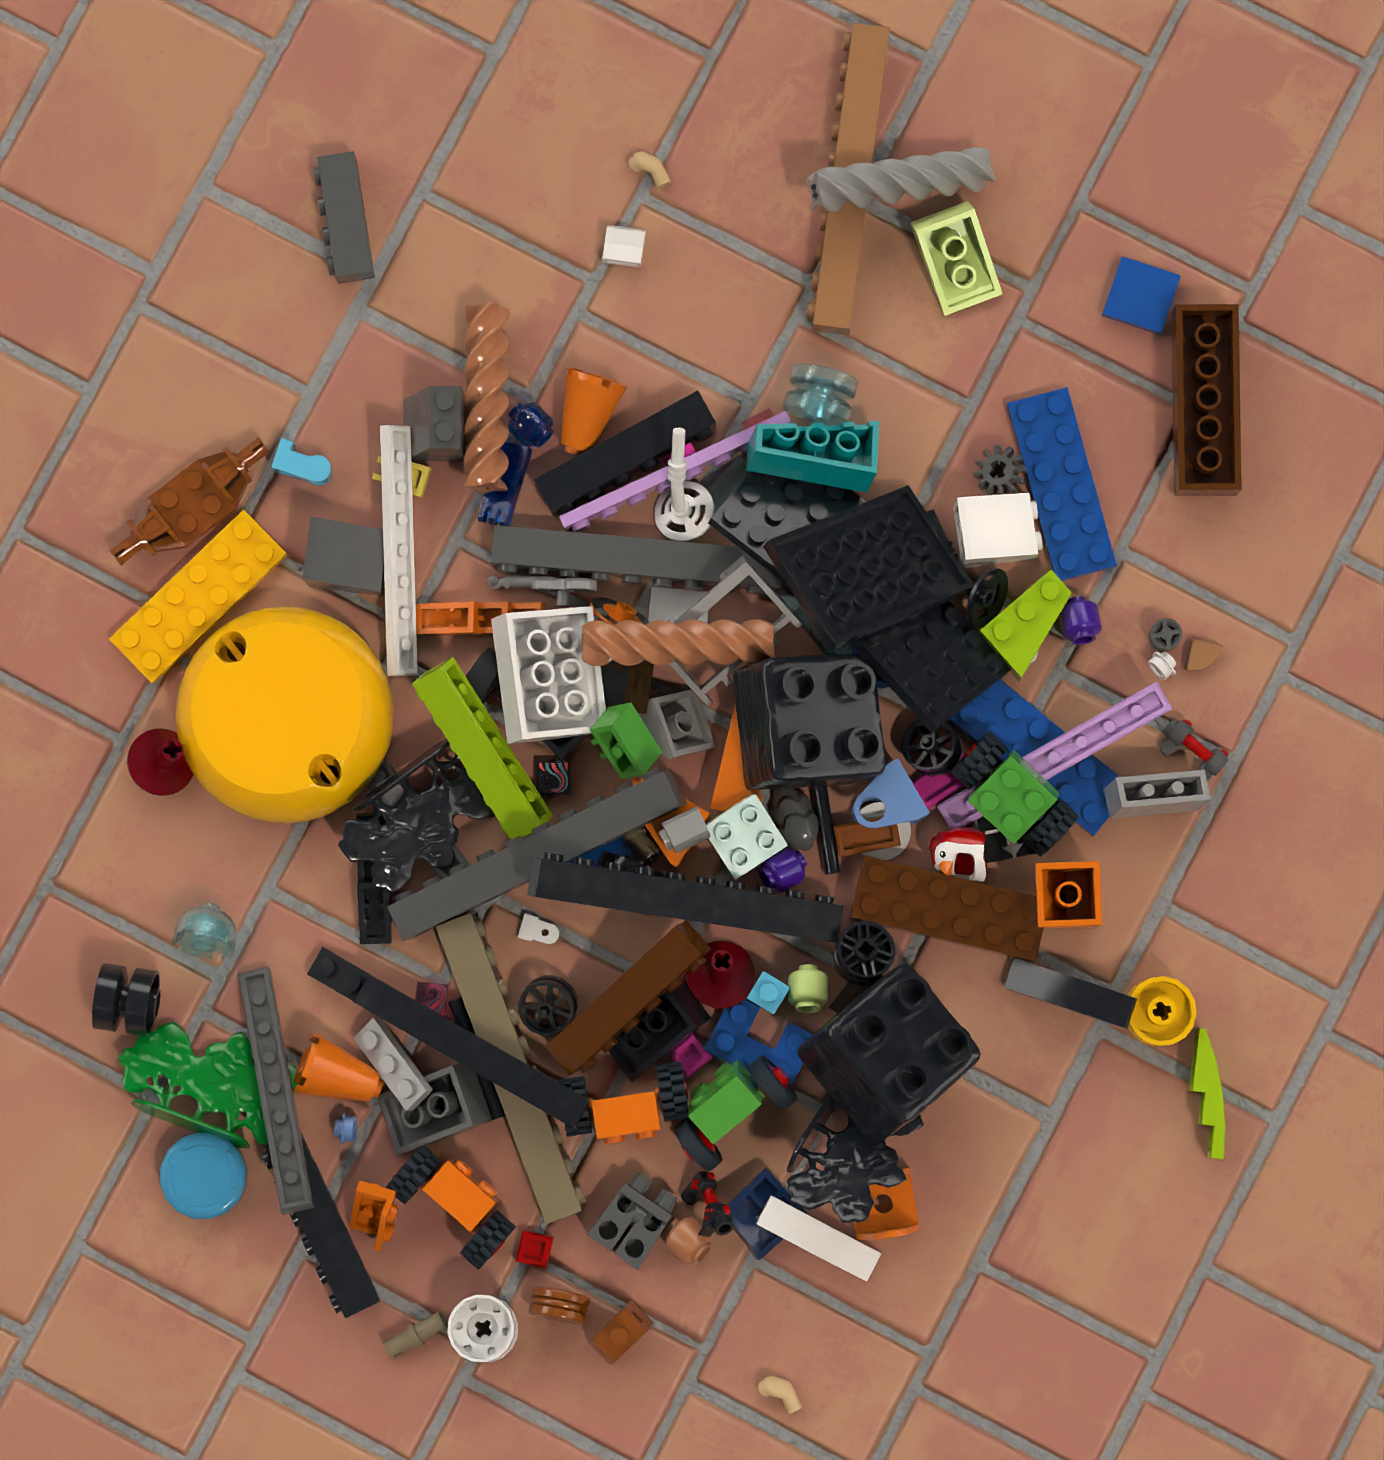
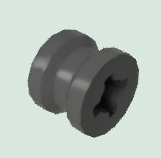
M1170 618L1158 620L1149 631L1151 646L1160 652L1173 650L1182 639L1181 626Z

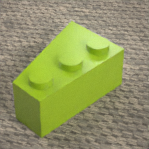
M1052 570L1046 573L979 632L1011 668L1010 673L1018 682L1072 594Z

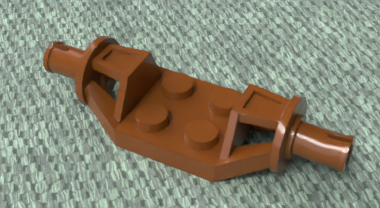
M257 437L256 440L237 454L235 452L231 453L225 447L223 452L196 460L150 495L133 521L131 519L127 521L132 529L130 531L132 534L109 550L118 563L122 566L142 549L145 551L148 549L154 556L157 552L187 548L236 511L247 484L253 481L247 474L249 472L248 468L270 453L260 438ZM241 472L242 475L230 490L227 491L225 487ZM165 532L170 534V536L152 544L149 542Z

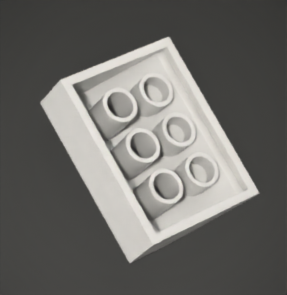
M592 606L505 613L491 619L507 744L592 734L590 728L606 710L600 666L589 665L582 660L581 626L587 622L594 621Z

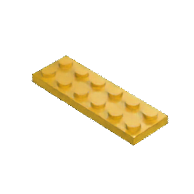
M243 509L120 627L109 640L152 684H155L288 554Z

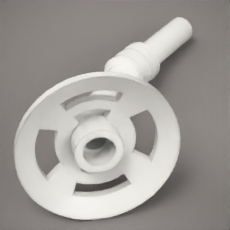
M674 428L672 456L668 461L667 474L668 480L671 481V489L663 492L658 498L654 516L657 527L667 538L674 541L688 542L699 538L709 529L710 525L708 522L715 513V504L706 488L698 483L685 481L687 462L684 460L685 429ZM684 489L695 490L700 495L693 498L690 495L684 494ZM670 495L671 497L668 499L665 505V514H662L663 504L667 497ZM701 506H705L704 517L699 525L696 526L695 522L700 517ZM671 521L678 525H685L686 532L672 531L667 525Z

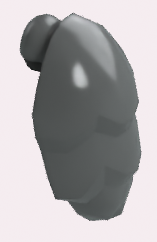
M794 788L774 790L770 814L777 829L786 843L792 848L803 851L810 850L817 838L818 819L808 796L797 792Z

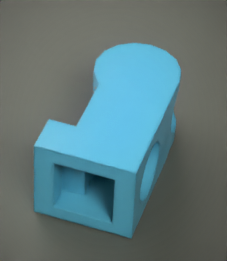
M281 438L271 466L274 472L319 486L325 485L330 481L333 470L325 457L322 455L307 456L295 452V444L292 441Z

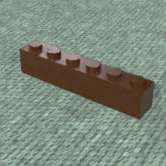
M687 920L676 925L545 1047L569 1075L579 1070L585 1073L597 1063L594 1057L599 1052L603 1051L605 1054L619 1042L616 1037L623 1030L626 1034L629 1033L641 1022L638 1017L644 1011L649 1014L663 1002L659 998L666 991L672 993L684 983L682 976L688 970L691 973L698 970L706 962L704 956L711 948Z

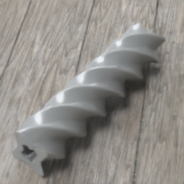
M972 147L960 152L943 151L932 156L914 155L903 160L885 159L874 164L855 163L845 168L826 167L806 178L811 196V210L814 211L820 205L830 212L839 211L847 201L859 208H866L876 197L888 204H894L905 193L916 200H923L933 189L945 196H952L962 185L973 192H980L985 188L988 181L995 182L990 162V150L982 147Z

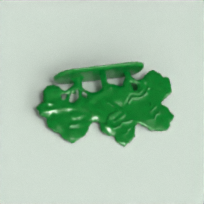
M172 1021L159 1026L156 1031H151L149 1036H138L134 1047L123 1049L122 1054L118 1056V1060L125 1068L121 1080L125 1090L131 1093H141L146 1089H151L159 1099V1104L141 1099L133 1100L131 1104L138 1110L196 1133H210L219 1136L242 1149L250 1148V1144L244 1138L234 1134V1131L244 1126L252 1131L259 1144L264 1145L268 1141L256 1071L252 1063L251 1043L242 1031L229 1037L226 1043L219 1041L207 1046L205 1055L199 1057L194 1055L188 1035L177 1023ZM288 1064L293 1088L298 1084L294 1082L297 1068L294 1065ZM163 1074L168 1079L169 1089L167 1094H164L165 1088H159V1075ZM148 1077H152L153 1086L147 1083ZM174 1086H181L180 1091L173 1093ZM179 1095H189L195 1098L198 1107L194 1117L192 1118L171 1110L170 1104L172 1099ZM223 1112L226 1114V1130L201 1121L204 1113ZM241 1112H246L247 1115L243 1121L237 1120Z

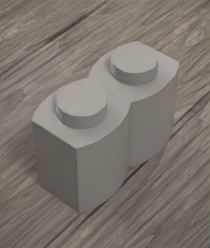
M697 806L663 822L664 829L659 831L667 851L674 849L676 854L711 837Z

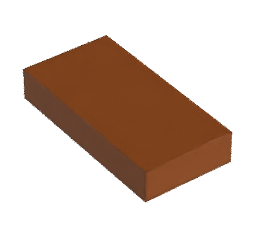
M883 816L868 818L865 820L875 822L880 820ZM857 821L833 825L839 857L901 845L897 824L875 829L866 828Z

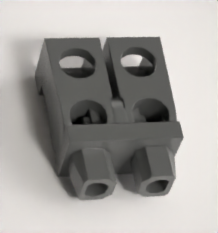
M640 1172L631 1179L628 1185H623L588 1233L589 1237L611 1251L628 1226L631 1227L614 1254L637 1270L672 1217L670 1212L677 1200V1197L665 1189L661 1191L654 1203L643 1195L653 1181Z

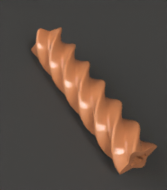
M490 301L482 305H467L465 310L466 321L469 327L465 336V347L468 355L465 365V379L468 388L465 394L464 405L468 417L464 426V438L467 445L464 455V470L467 476L464 488L474 489L479 494L508 490L501 477L508 469L509 460L501 447L508 439L509 429L501 417L509 407V398L501 387L507 381L510 372L507 364L501 357L510 345V339L502 329V326L509 319L510 309L499 307L496 302Z
M724 619L710 624L699 620H686L677 625L666 620L651 621L646 625L634 620L621 621L615 625L605 621L594 620L581 626L582 660L592 666H602L612 660L625 666H633L644 660L651 664L662 666L670 664L676 659L687 665H698L708 659L719 665H729L739 659L752 664L774 658V625L760 619L747 620L741 624Z

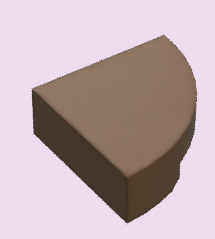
M1193 639L1185 671L1195 672L1209 667L1219 658L1223 646Z

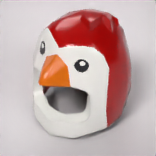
M955 827L937 832L932 837L928 848L931 853L933 866L947 876L984 882L987 873V863L984 859L986 832L966 827Z

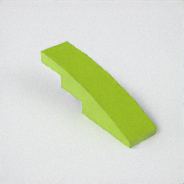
M1196 1028L1189 1091L1201 1093L1198 1124L1210 1126L1207 1157L1224 1160L1225 1116L1223 1091L1217 1061L1207 1030Z

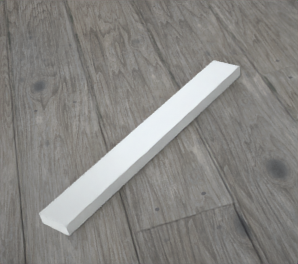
M382 425L380 426L387 676H418L410 426Z

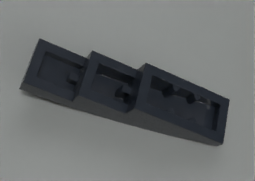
M357 813L356 819L367 820L373 817V813ZM381 814L378 821L381 825H385L386 821ZM373 861L357 862L360 944L392 943V916L387 906L392 905L391 892H388L385 888H377L373 885L371 873Z
M1016 958L1013 959L1004 988L1125 1029L1128 1028L1137 999Z

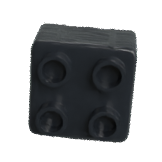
M859 653L769 658L734 671V696L740 734L743 777L747 790L758 791L776 790L779 788L846 785L867 780L884 772L886 757L876 671Z
M900 964L870 984L853 1001L805 1040L797 1050L798 1057L840 1105L863 1136L873 1145L881 1143L897 1130L914 1120L979 1061L981 1056L980 1049L971 1038L969 1032L945 1008L933 993L926 980L920 977L915 969L908 964Z

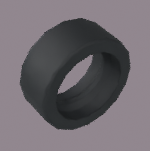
M490 647L480 655L466 675V678L483 704L499 683L496 653Z

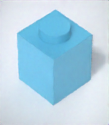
M763 971L749 993L747 1000L774 1015L790 987Z

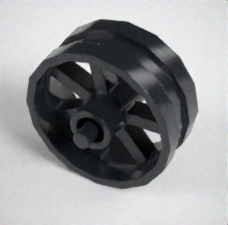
M919 719L911 723L904 732L901 742L902 754L906 761L921 775L930 777L944 775L952 770L959 761L962 752L961 740L957 732L947 722L941 727L946 728L949 733L937 739L939 728L931 733V735H924L922 731L926 727ZM919 735L921 737L920 744L912 745L913 740ZM950 740L953 743L951 751L944 749L941 745ZM923 751L916 762H914L911 752ZM942 754L947 756L943 762L938 763V758ZM930 756L933 766L922 767L923 763Z
M543 975L533 979L526 986L518 1002V1013L523 1024L531 1032L541 1036H554L563 1031L575 1017L578 1008V999L573 987L565 979L555 975ZM548 986L547 994L544 996L536 987ZM553 989H558L563 995L557 997L553 993ZM529 991L539 1002H526ZM568 1000L570 1011L557 1005ZM528 1009H537L538 1016L536 1019L530 1014ZM554 1012L566 1017L567 1020L557 1024ZM542 1018H549L551 1025L543 1024L540 1020Z

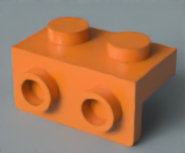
M359 1181L349 1228L377 1236L374 1250L381 1252L384 1241L390 1243L395 1228L394 1222L399 1209V1205L394 1204L396 1191L381 1187L375 1183Z

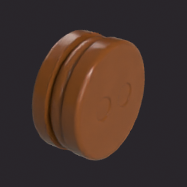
M536 1286L533 1288L532 1296L534 1297L531 1300L532 1304L529 1305V1314L560 1322L586 1324L587 1316L585 1314L588 1312L587 1307L590 1306L591 1301L589 1297L547 1287Z

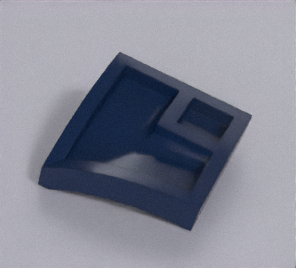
M766 1168L762 1169L727 1204L733 1219L734 1231L757 1260L762 1259L783 1240L782 1237L756 1224L770 1195L808 1214L802 1207L790 1201L791 1195Z

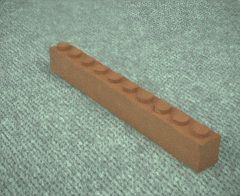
M853 23L852 33H845L843 51H849L848 63H841L839 81H845L844 93H837L835 110L841 111L840 122L833 123L831 140L837 141L836 152L829 153L828 167L845 168L855 163L872 164L889 27ZM849 201L837 212L828 211V213H821L819 230L825 231L824 243H817L815 260L821 261L820 273H813L811 291H817L816 303L810 302L807 319V321H813L812 331L849 335L866 208H859Z

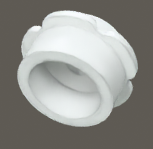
M1165 651L1163 653L1154 652L1153 658L1148 661V666L1154 674L1162 680H1166L1170 675L1175 676L1176 671L1173 668L1177 664L1173 657Z

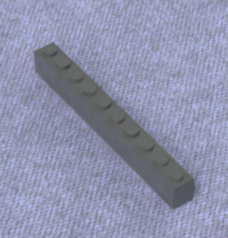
M494 526L491 563L493 567H498V572L514 574L517 569L529 570V574L534 576H547L548 572H560V577L578 578L579 574L591 575V579L608 582L610 577L622 578V582L627 584H641V580H652L655 586L671 587L672 582L684 583V588L701 590L703 585L716 586L721 581L720 574L744 555L772 588L778 591L780 597L795 598L787 584L738 546ZM750 575L734 587L746 589L747 594L765 595V592Z
M660 768L653 769L643 774L644 781L634 786L631 781L615 788L616 794L605 799L604 795L588 801L586 803L588 808L579 813L576 809L570 810L560 815V822L552 826L547 822L531 830L533 835L522 840L521 836L515 837L505 842V849L497 853L492 849L476 857L478 862L469 867L466 863L450 869L449 873L451 876L442 880H440L439 876L422 883L423 889L414 894L412 890H408L395 896L396 903L387 906L402 940L405 941L418 937L436 928L437 925L461 916L530 882L533 857L544 858V852L564 855L563 861L571 862L575 860V857H581L686 806L687 803L672 771L661 772Z

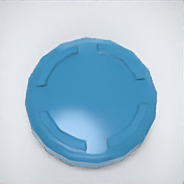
M197 1132L179 1139L167 1150L160 1166V1186L165 1199L177 1212L192 1219H212L228 1213L241 1200L247 1186L248 1167L242 1152L232 1142L210 1133Z

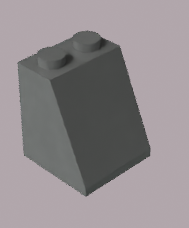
M429 386L404 399V426H410L411 461H464L466 452L464 438L466 411L464 405L465 396L461 386Z
M311 517L302 579L312 588L383 596L385 588L383 530Z

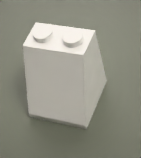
M1029 493L970 496L956 499L953 511L960 560L963 568L1036 559L1038 550H1042V538L1040 531L1035 532L1033 520L1038 519L1036 501H1030Z

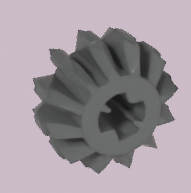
M995 445L994 455L985 449L983 451V455L987 458L985 462L980 459L975 461V464L982 468V470H977L973 473L975 478L982 479L977 484L978 488L983 490L988 487L987 495H995L997 490L998 495L1007 494L1006 489L1016 494L1018 491L1014 486L1015 482L1022 485L1025 484V480L1018 476V474L1027 472L1026 466L1019 465L1023 457L1020 454L1013 456L1014 449L1009 446L1003 452L999 445ZM998 466L1004 469L1005 475L1002 478L997 476L996 468Z

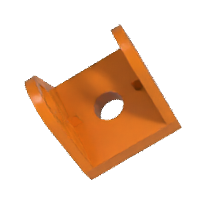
M909 1167L901 1168L907 1181L890 1188L877 1184L869 1185L873 1201L877 1196L885 1194L891 1198L892 1207L888 1212L880 1213L873 1204L865 1221L858 1223L854 1221L857 1240L892 1238L920 1230Z

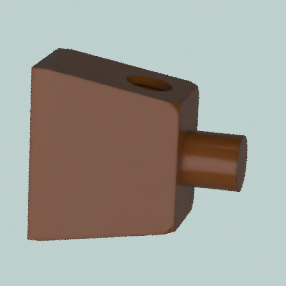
M631 1300L588 1342L611 1365L634 1345L654 1322Z

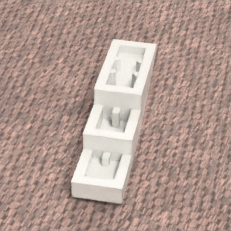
M771 1195L756 1222L757 1225L866 1282L882 1254Z

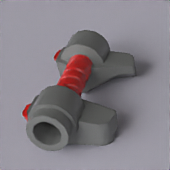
M1174 717L1162 731L1167 735V740L1162 744L1161 751L1165 756H1169L1182 746L1188 747L1190 751H1193L1202 760L1199 770H1205L1208 781L1212 775L1216 776L1228 762V753L1224 749L1219 750L1218 748L1210 751L1192 736L1194 729L1191 727L1192 723L1186 719L1178 721Z

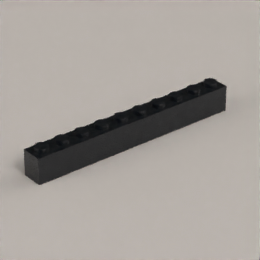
M544 852V858L533 857L527 894L529 896L837 943L839 939L844 905L833 903L834 897L816 894L815 900L804 899L805 893L786 890L785 896L774 894L775 888L756 885V891L745 890V883L726 881L725 887L715 885V879L701 876H696V882L685 880V874L666 871V877L654 876L655 869L636 867L635 872L624 871L625 865L606 862L605 868L593 866L594 860L575 857L574 863L563 861L564 855Z

